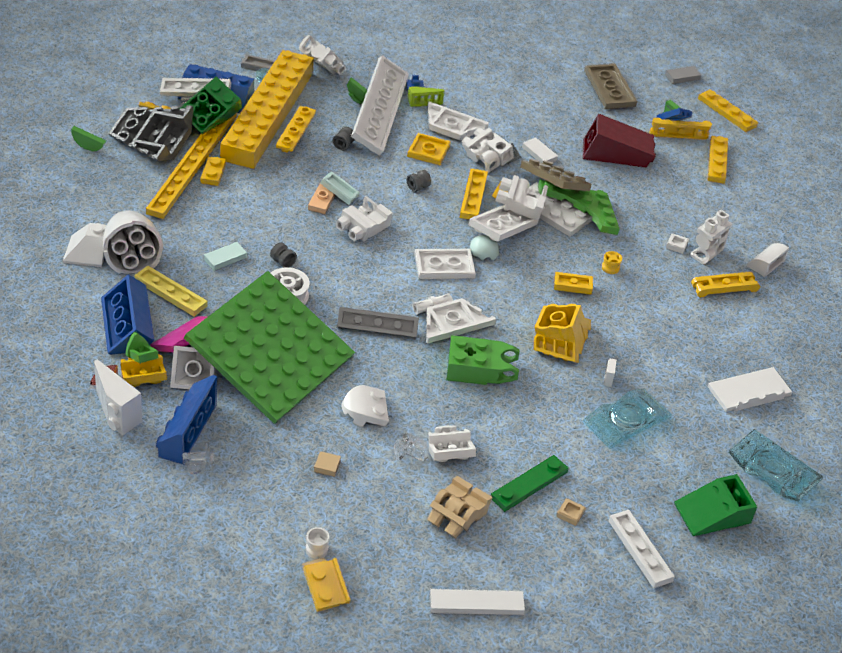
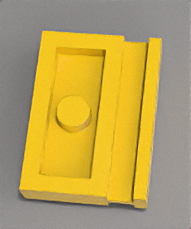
M337 558L303 567L317 612L350 603V597Z

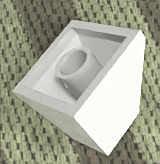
M89 223L74 233L68 244L63 263L102 267L105 259L103 234L106 225Z
M174 346L170 388L190 389L194 383L211 375H216L217 369L194 347Z

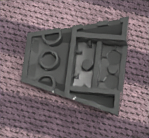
M172 106L171 109H163L162 107H155V109H148V107L126 108L108 134L157 161L174 160L191 134L193 106H186L183 109H180L179 106Z

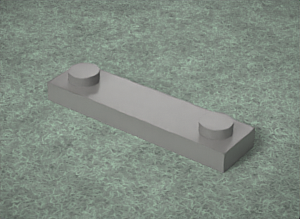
M340 307L337 327L416 337L419 317Z

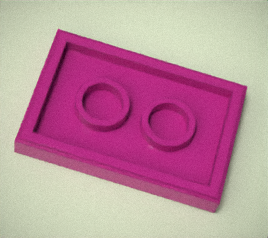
M197 316L150 344L151 347L159 352H174V346L186 347L189 343L184 339L185 334L207 317Z

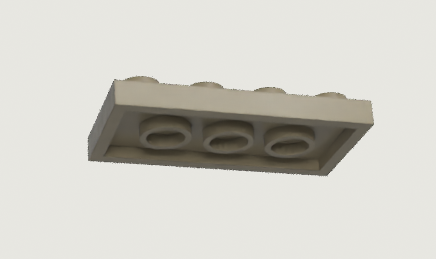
M615 63L585 66L584 72L605 109L636 107L637 100Z
M529 159V161L521 162L520 168L562 189L591 190L592 184L586 182V178L574 176V172L564 171V168L561 166H553L554 163L551 161L543 160V163H540L538 160Z

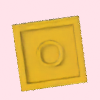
M417 133L407 152V157L441 165L451 141Z

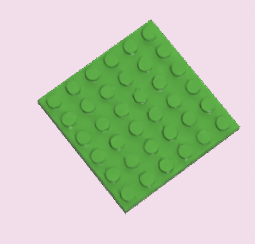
M266 271L187 332L184 337L191 346L274 424L355 354L354 350L269 271Z

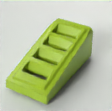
M409 87L408 102L410 107L428 106L429 102L443 105L445 91L438 88Z

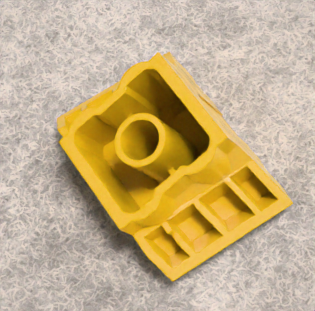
M550 304L543 306L534 327L536 332L534 350L545 355H553L555 358H562L565 361L579 363V354H582L584 343L588 339V330L591 331V319L585 318L581 305Z

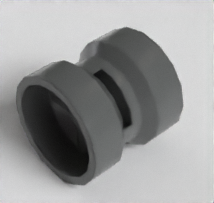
M343 127L333 137V145L342 151L346 150L355 140L351 137L353 129Z
M424 169L418 171L417 174L408 175L406 179L409 189L413 192L420 190L421 187L426 188L431 185L430 174Z
M279 242L271 249L270 257L275 261H279L283 268H289L295 263L297 254L293 250L288 249L287 245Z

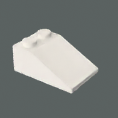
M99 360L94 361L96 391L107 423L113 431H118L121 435H125L143 422L141 393Z

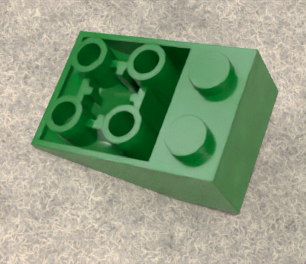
M215 76L180 107V109H183L186 106H193L192 125L201 134H204L233 117L242 109L241 99Z
M738 474L717 478L674 501V505L693 537L751 524L758 507Z

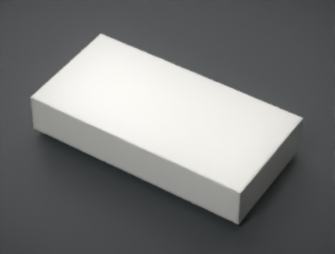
M537 138L522 144V148L536 160L540 161V163H543V160L557 161L558 155Z

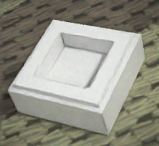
M671 234L666 249L683 254L689 239Z
M610 358L608 360L604 386H612L616 359Z

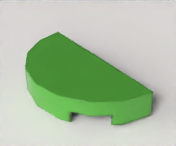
M351 77L347 83L349 96L353 101L362 104L367 89Z
M76 126L71 128V135L74 141L83 149L98 151L106 143V140Z

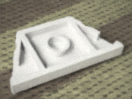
M432 102L428 103L429 130L462 140L466 136L474 135L475 130L479 127L484 130L488 129L489 122Z
M463 298L428 307L426 313V342L429 344L450 338L451 335L457 336L495 325L496 318L483 315L482 309L471 305Z

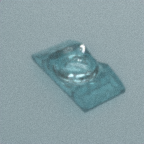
M636 389L628 391L613 403L602 404L583 419V424L611 449L670 418L672 414L646 389Z
M755 429L729 451L732 458L745 472L759 476L763 481L767 482L776 494L790 500L799 502L823 479L821 474Z

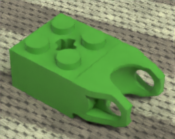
M451 335L446 380L482 385L518 380L519 369L509 363L519 359L520 350L502 341ZM508 351H512L515 353L514 356H507L504 354ZM512 371L515 374L513 376H506L503 372Z

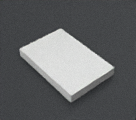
M415 249L414 251L419 279L475 278L476 276L471 249Z

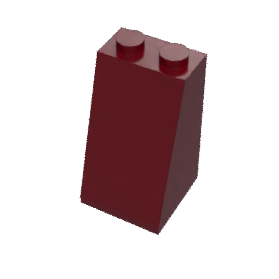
M598 113L583 138V159L647 168L656 157V153H654L656 145L654 143V135Z

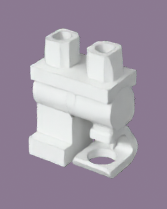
M307 35L300 43V51L307 56L314 57V61L327 69L332 75L335 73L341 75L345 71L346 67L342 64L343 61L329 47L326 48L324 45H321L311 35ZM310 40V44L305 47L307 41Z
M479 127L474 132L475 138L471 139L466 136L462 139V146L466 150V155L474 162L482 160L488 173L514 158L513 146L492 132L490 128L484 130ZM495 161L494 166L490 168V165Z
M516 175L513 176L512 180L502 177L499 186L501 190L498 191L495 201L505 204L503 210L509 211L510 209L514 213L538 221L543 210L548 186L545 185L542 194L536 196V189H530V183L526 179H519V176Z
M365 196L363 205L359 209L351 205L342 210V215L337 220L336 228L340 231L349 230V237L354 242L359 239L366 241L368 237L370 238L390 226L393 212ZM368 201L373 205V210L368 206Z
M720 210L716 213V216L708 218L703 225L698 227L697 233L699 234L696 237V242L700 247L691 252L690 256L701 264H706L724 250L729 229L732 227V223L728 221L729 214ZM703 253L706 255V257L701 258L698 257L696 254Z

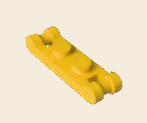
M655 117L652 119L653 127L650 128L649 133L653 134L654 137L706 140L709 138V130H711L712 123L707 120L692 122L662 120Z
M753 272L695 277L691 281L699 298L705 297L708 294L747 290L757 292L760 289V285L755 280Z

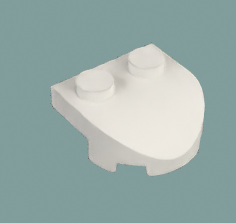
M359 385L351 389L342 401L343 413L345 415L348 413L354 419L353 423L360 427H363L366 422L386 426L389 422L385 390Z
M448 425L436 427L434 433L429 432L428 449L434 461L446 462L448 459L466 460L469 457H476V448L471 441V432L468 429L458 431L456 426Z

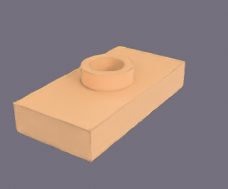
M319 184L308 204V210L326 214L335 194Z

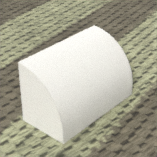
M780 243L771 244L747 264V267L766 277L785 261L789 247Z

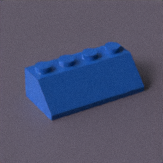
M196 64L188 65L182 78L213 79L217 76L219 79H230L231 90L241 99L242 109L237 113L242 112L254 93V78L206 68ZM178 96V99L185 101L192 98V96Z
M128 274L101 297L107 352L110 355L126 353V347L133 332L140 334L148 342L149 346L154 342L147 287L144 283Z
M211 375L194 383L189 391L185 392L183 402L180 406L176 407L174 417L167 422L165 432L157 439L158 457L179 464L184 463L217 406V376Z

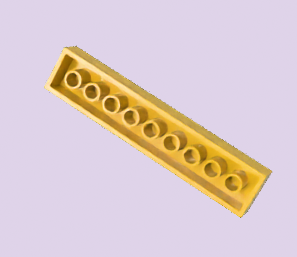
M289 50L281 51L220 143V158L226 159L228 163L251 169L255 168L313 75L314 57L294 53Z

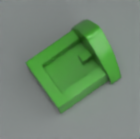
M133 332L126 347V356L138 363L157 359L158 350L149 346L148 342L140 334Z

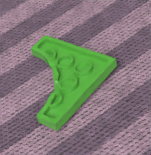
M539 180L538 189L540 194H542L543 187L547 185L546 196L561 201L567 199L568 202L574 204L575 208L593 216L592 220L600 232L618 235L620 228L606 192L602 190L562 189L546 180Z

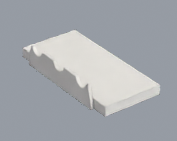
M774 367L711 382L707 386L725 412L738 411L774 402L792 394L791 389Z

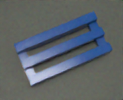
M677 108L658 114L657 118L681 121L691 118L692 111Z

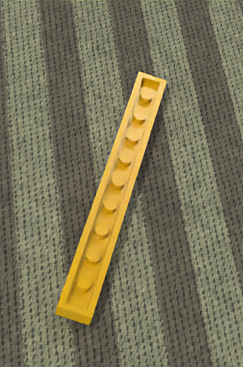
M237 113L224 123L199 135L146 207L147 215L161 219L165 218L233 123Z

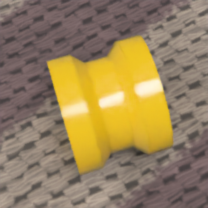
M615 251L606 252L603 258L602 270L608 274L618 273L622 263L621 254Z

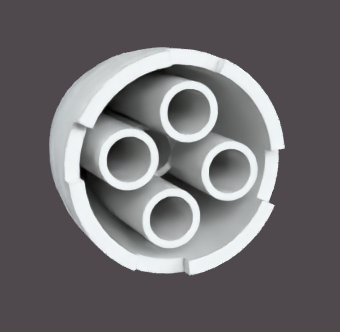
M125 210L118 212L109 220L103 234V251L108 265L119 274H137L146 266L154 269L160 262L164 247L159 231L147 217L135 211ZM135 245L138 246L140 255L142 256L140 261L137 257V253L134 247Z

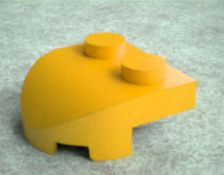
M158 354L157 359L138 363L129 357L126 361L125 359L120 361L122 379L133 387H137L142 383L158 384L163 380H167L163 357Z

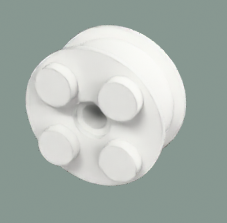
M279 268L271 272L304 305L308 302L310 281L304 272L295 268Z

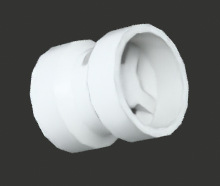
M320 527L312 528L306 535V553L313 559L324 558L328 554L329 533Z

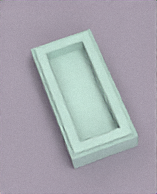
M332 171L320 183L348 205L360 194L359 191Z
M238 242L204 254V260L214 271L247 258V252Z

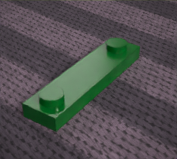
M552 455L492 492V501L506 512L568 473L569 467L555 455Z

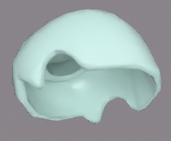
M479 235L473 238L470 243L471 254L482 261L487 257L494 260L499 255L498 242L491 240L487 235Z

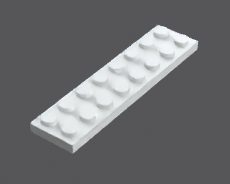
M383 55L378 59L351 135L357 142L363 144L379 156L384 152L409 73Z

